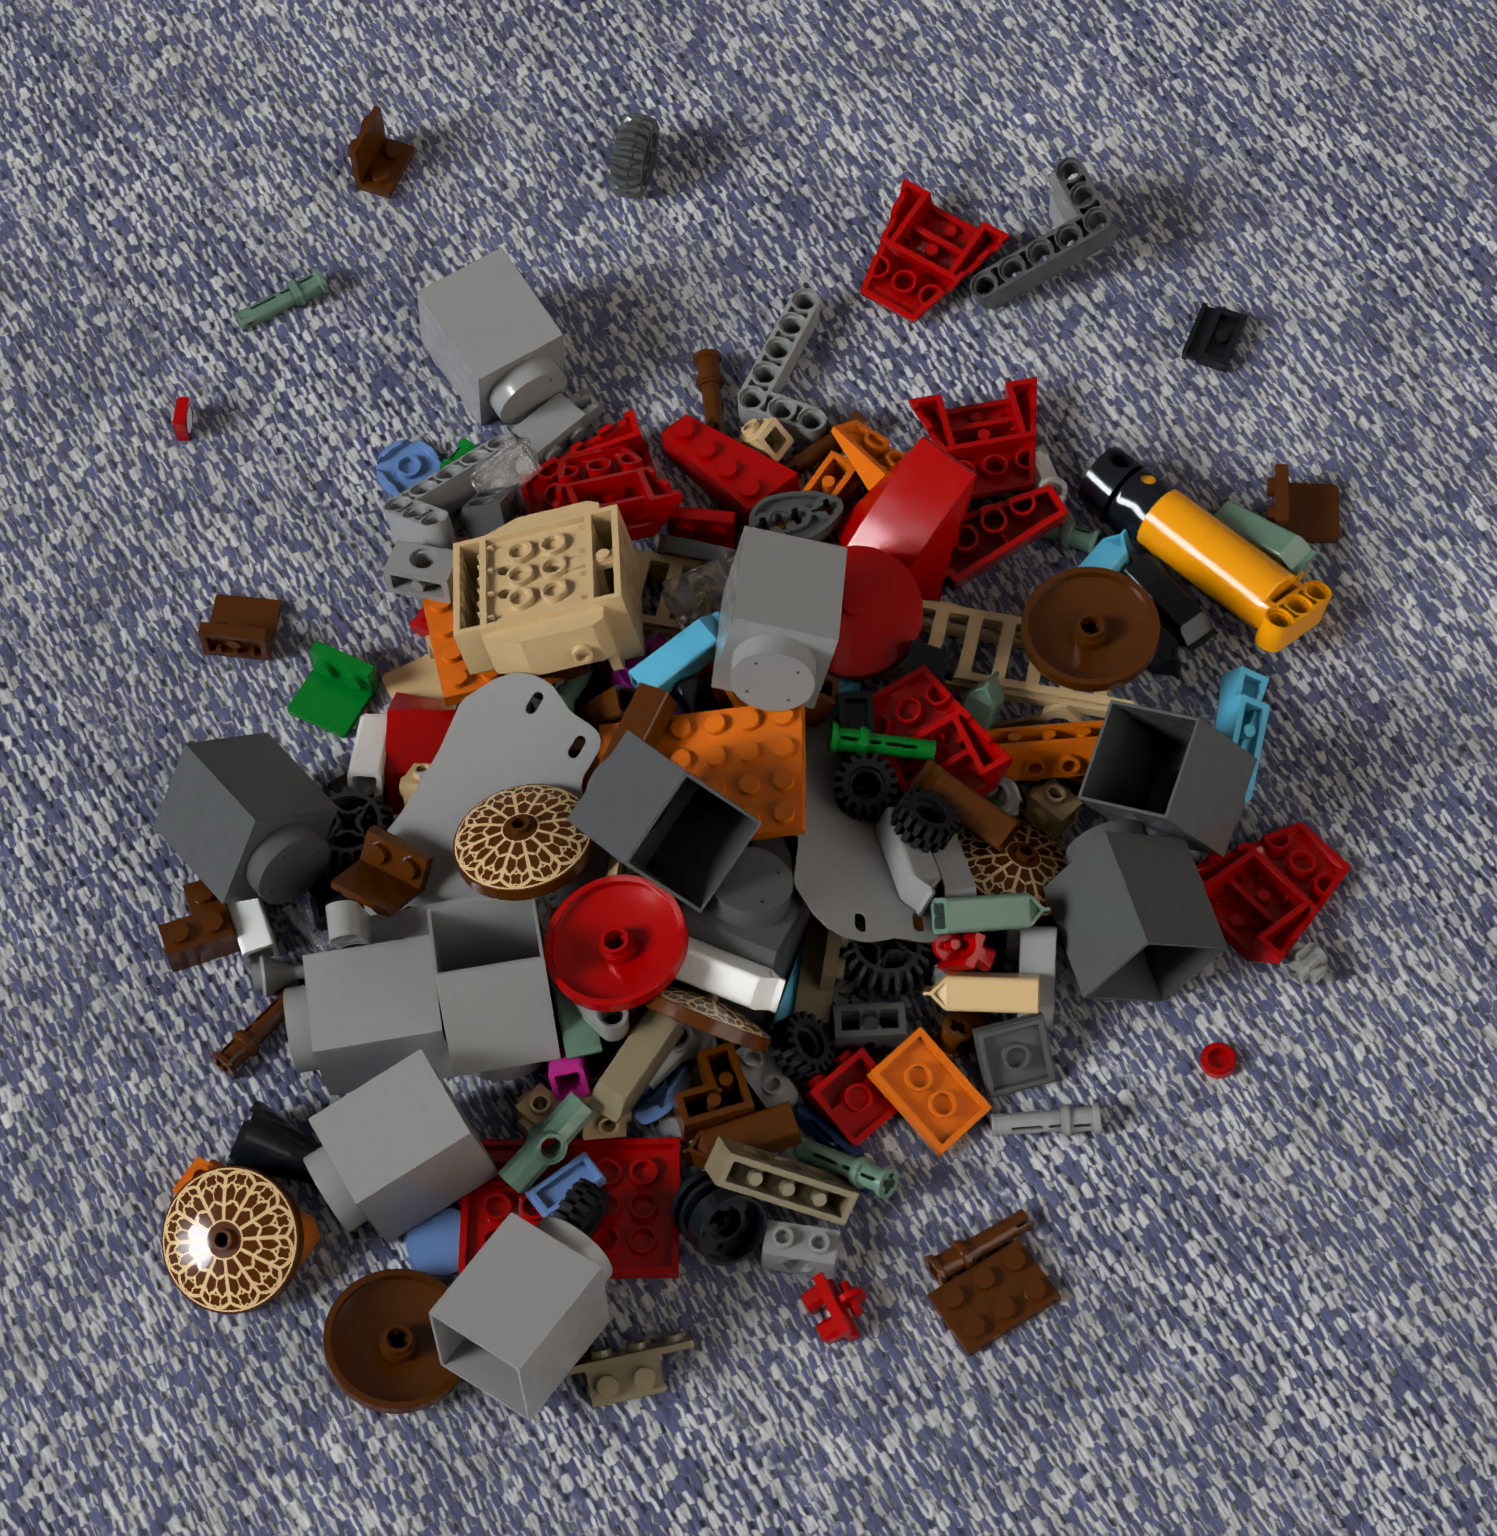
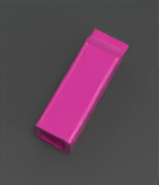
M556 1017L555 1024L561 1059L548 1061V1078L554 1097L557 1101H563L571 1091L578 1097L587 1096L590 1094V1055L567 1060L558 1018Z

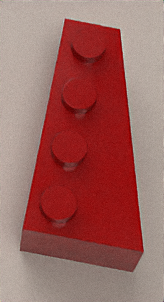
M687 414L661 432L664 454L714 501L717 499L725 511L735 512L736 521L743 527L749 526L750 512L763 498L784 492L799 491L797 472Z
M1049 484L1010 497L1008 500L993 505L988 504L980 507L978 510L966 513V516L962 518L958 531L960 532L958 543L954 546L949 561L951 566L947 579L955 590L1068 520L1069 511L1052 485Z

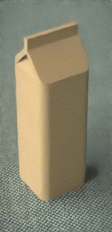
M948 971L933 986H925L923 995H930L945 1011L1038 1014L1040 1009V974Z

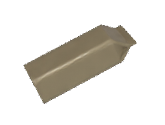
M647 1008L595 1085L592 1098L587 1105L617 1124L623 1116L633 1109L685 1032L680 1024L664 1014Z

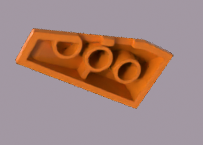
M858 420L832 427L831 432L868 491L906 454L889 446L890 440Z

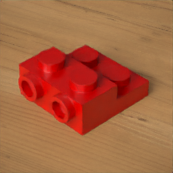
M678 506L667 520L668 535L737 550L735 512Z
M863 1047L854 1053L849 1048L833 1060L836 1068L827 1075L821 1072L812 1077L806 1083L809 1090L803 1094V1097L816 1113L826 1122L829 1121L833 1128L851 1145H859L898 1112L868 1078L867 1074L877 1064Z

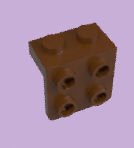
M1275 464L1273 477H1267L1266 496L1272 497V505H1267V519L1301 536L1306 543H1337L1340 537L1338 486L1334 484L1289 483L1288 464Z

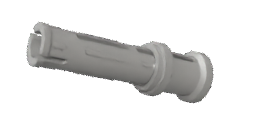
M1093 1102L1092 1106L1070 1107L1068 1104H1062L1058 1110L991 1113L992 1137L1041 1132H1061V1135L1071 1136L1072 1132L1094 1131L1095 1134H1101L1099 1102Z

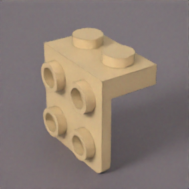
M430 635L425 636L428 650L427 655L383 675L382 682L391 699H393L396 692L444 701Z

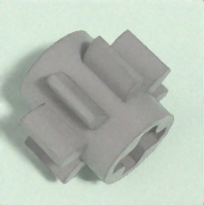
M1297 941L1284 958L1287 961L1283 966L1290 979L1301 985L1308 980L1310 984L1315 985L1325 976L1324 972L1327 970V967L1324 964L1328 961L1327 956L1314 942H1308L1303 946Z

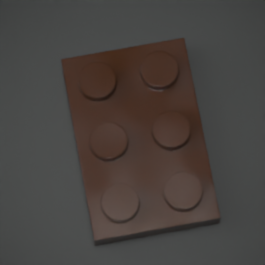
M1017 1239L927 1294V1299L969 1357L1060 1301L1061 1295L1021 1240Z

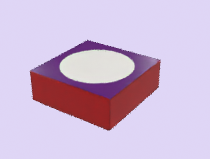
M178 397L176 399L173 427L178 441H190L194 413L189 397Z

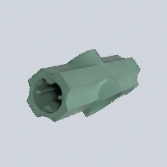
M571 1091L544 1122L536 1123L529 1129L526 1142L498 1174L513 1189L524 1195L549 1165L559 1163L564 1159L567 1154L568 1144L596 1113ZM553 1138L550 1146L541 1149V1145L546 1139Z

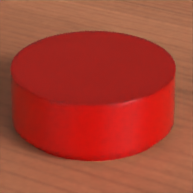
M1221 1042L1207 1045L1203 1049L1200 1058L1202 1070L1208 1076L1216 1079L1226 1078L1231 1075L1235 1070L1237 1062L1235 1051L1229 1045Z

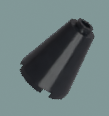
M256 1100L249 1110L253 1112L251 1119L244 1120L229 1155L231 1159L227 1162V1166L251 1167L273 1177L315 1184L303 1158L320 1148L321 1145L264 1102Z

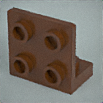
M374 106L369 116L366 115L363 118L360 133L349 144L348 157L351 159V175L354 177L356 189L391 199L415 154V146L386 138L381 107Z
M217 594L210 623L200 622L198 635L204 654L270 661L282 608L281 601Z
M373 825L367 830L360 859L335 877L331 882V888L342 893L346 898L356 900L368 906L377 914L391 917L425 891L434 855Z

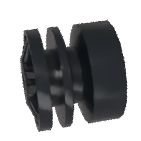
M705 1170L695 1173L683 1182L675 1193L670 1207L671 1221L676 1230L688 1242L693 1244L694 1248L706 1260L714 1265L731 1266L744 1261L762 1243L767 1230V1214L754 1197L716 1186Z

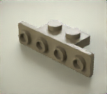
M811 910L805 933L794 1013L807 1011V1015L813 1013L816 1015L815 1021L821 1019L824 1022L823 1026H827L830 1019L835 980H843L846 958H839L840 947L847 948L849 938L838 935L825 927L813 915Z
M674 1331L662 1335V1340L648 1343L647 1339L627 1342L625 1344L626 1348L611 1351V1347L597 1348L589 1351V1357L580 1358L568 1375L581 1372L586 1373L593 1408L666 1392L659 1355L695 1347L691 1334L684 1335L683 1331Z

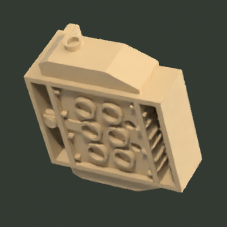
M584 501L517 517L485 536L453 543V637L470 675L495 669L498 674L528 673L539 676L606 659L609 660L613 670L618 671L625 669V660L645 655L640 562L617 504L601 508L599 502Z

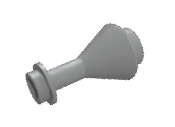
M264 955L260 956V963H251L254 991H263L265 997L270 996L294 980L305 979L303 965L293 966Z

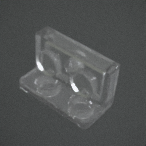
M512 436L498 446L500 451L492 458L486 457L477 463L474 467L475 472L468 477V480L477 492L516 485L519 490L543 470V467L527 447L531 444L528 437L515 438Z

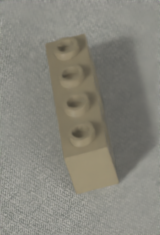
M718 1136L704 1167L716 1186L845 1226L859 1196L857 1190L846 1177L722 1136Z

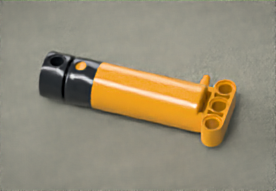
M1115 446L1104 452L1088 470L1079 487L1078 498L1082 503L1104 519L1109 520L1120 531L1126 529L1132 540L1250 627L1258 629L1255 634V642L1261 649L1268 652H1279L1321 621L1332 597L1330 587L1318 580H1308L1302 584L1300 581L1305 575L1303 570L1298 576L1287 570L1152 470L1146 469L1145 465L1120 447Z

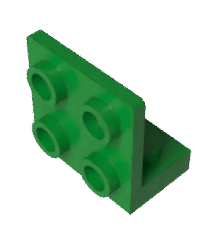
M316 640L309 650L314 668L287 707V710L292 716L336 736L346 738L379 688L375 666Z

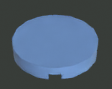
M399 440L387 446L379 454L376 467L377 479L384 490L393 496H397L440 470V457L435 449L424 441L408 442V440Z
M680 1064L654 1090L647 1086L633 1107L632 1116L641 1124H650L660 1119L673 1108L674 1093L689 1088L692 1081L691 1073Z
M445 1208L407 1232L406 1249L408 1256L419 1271L435 1277H447L458 1273L460 1211L454 1208Z

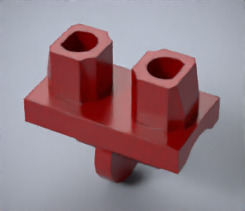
M979 932L939 934L937 939L932 942L933 952L941 960L938 962L936 969L944 973L948 971L973 972L976 968L981 971H989L996 951L983 945L986 936Z
M821 1272L812 1277L816 1285L804 1292L801 1298L808 1311L813 1315L825 1308L828 1309L831 1316L816 1325V1329L823 1342L832 1344L843 1338L849 1341L860 1338L861 1335L848 1309H850L854 1318L864 1313L860 1306L867 1297L864 1288L856 1287L852 1289L848 1280H845L838 1285L842 1292L840 1295L834 1280L826 1279L824 1273Z

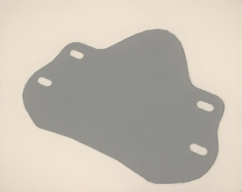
M511 673L493 679L466 696L459 704L438 753L406 806L387 830L434 855L425 891L401 909H405L408 906L417 907L480 894L472 889L461 877L453 854V841L457 828L463 818L473 807L487 797L504 789L526 784L557 786L572 792L580 799L584 795L582 790L583 777L600 750V734L592 725L571 712L556 689L547 681L528 673ZM537 692L541 693L543 700L533 714H528L526 706L532 696ZM583 736L586 740L585 745L577 757L571 758L568 755L569 749L577 737ZM596 843L593 855L583 871L564 887L550 894L535 898L536 908L559 907L568 896L580 887L605 877L608 868V852ZM364 905L365 911L370 916L377 914L371 908Z
M820 723L816 728L812 726L805 728L806 834L798 835L793 879L797 891L813 915L825 927L843 937L861 942H877L888 939L933 942L939 934H934L932 930L931 901L922 914L924 930L917 931L913 926V914H917V912L904 903L897 892L875 831V826L882 814H879L876 820L871 821V817H866L865 821H860L859 816L854 815L851 818L848 816L846 809L842 811L839 808V801H836L834 796V783L836 772L840 770L841 751H835L834 754L827 752L831 723ZM876 794L856 795L861 798L868 799L874 797ZM855 914L864 916L866 925L864 932L856 929Z

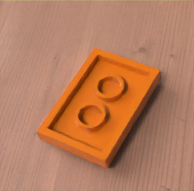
M921 1026L867 1074L868 1078L937 1156L942 1155L992 1109L991 1105Z

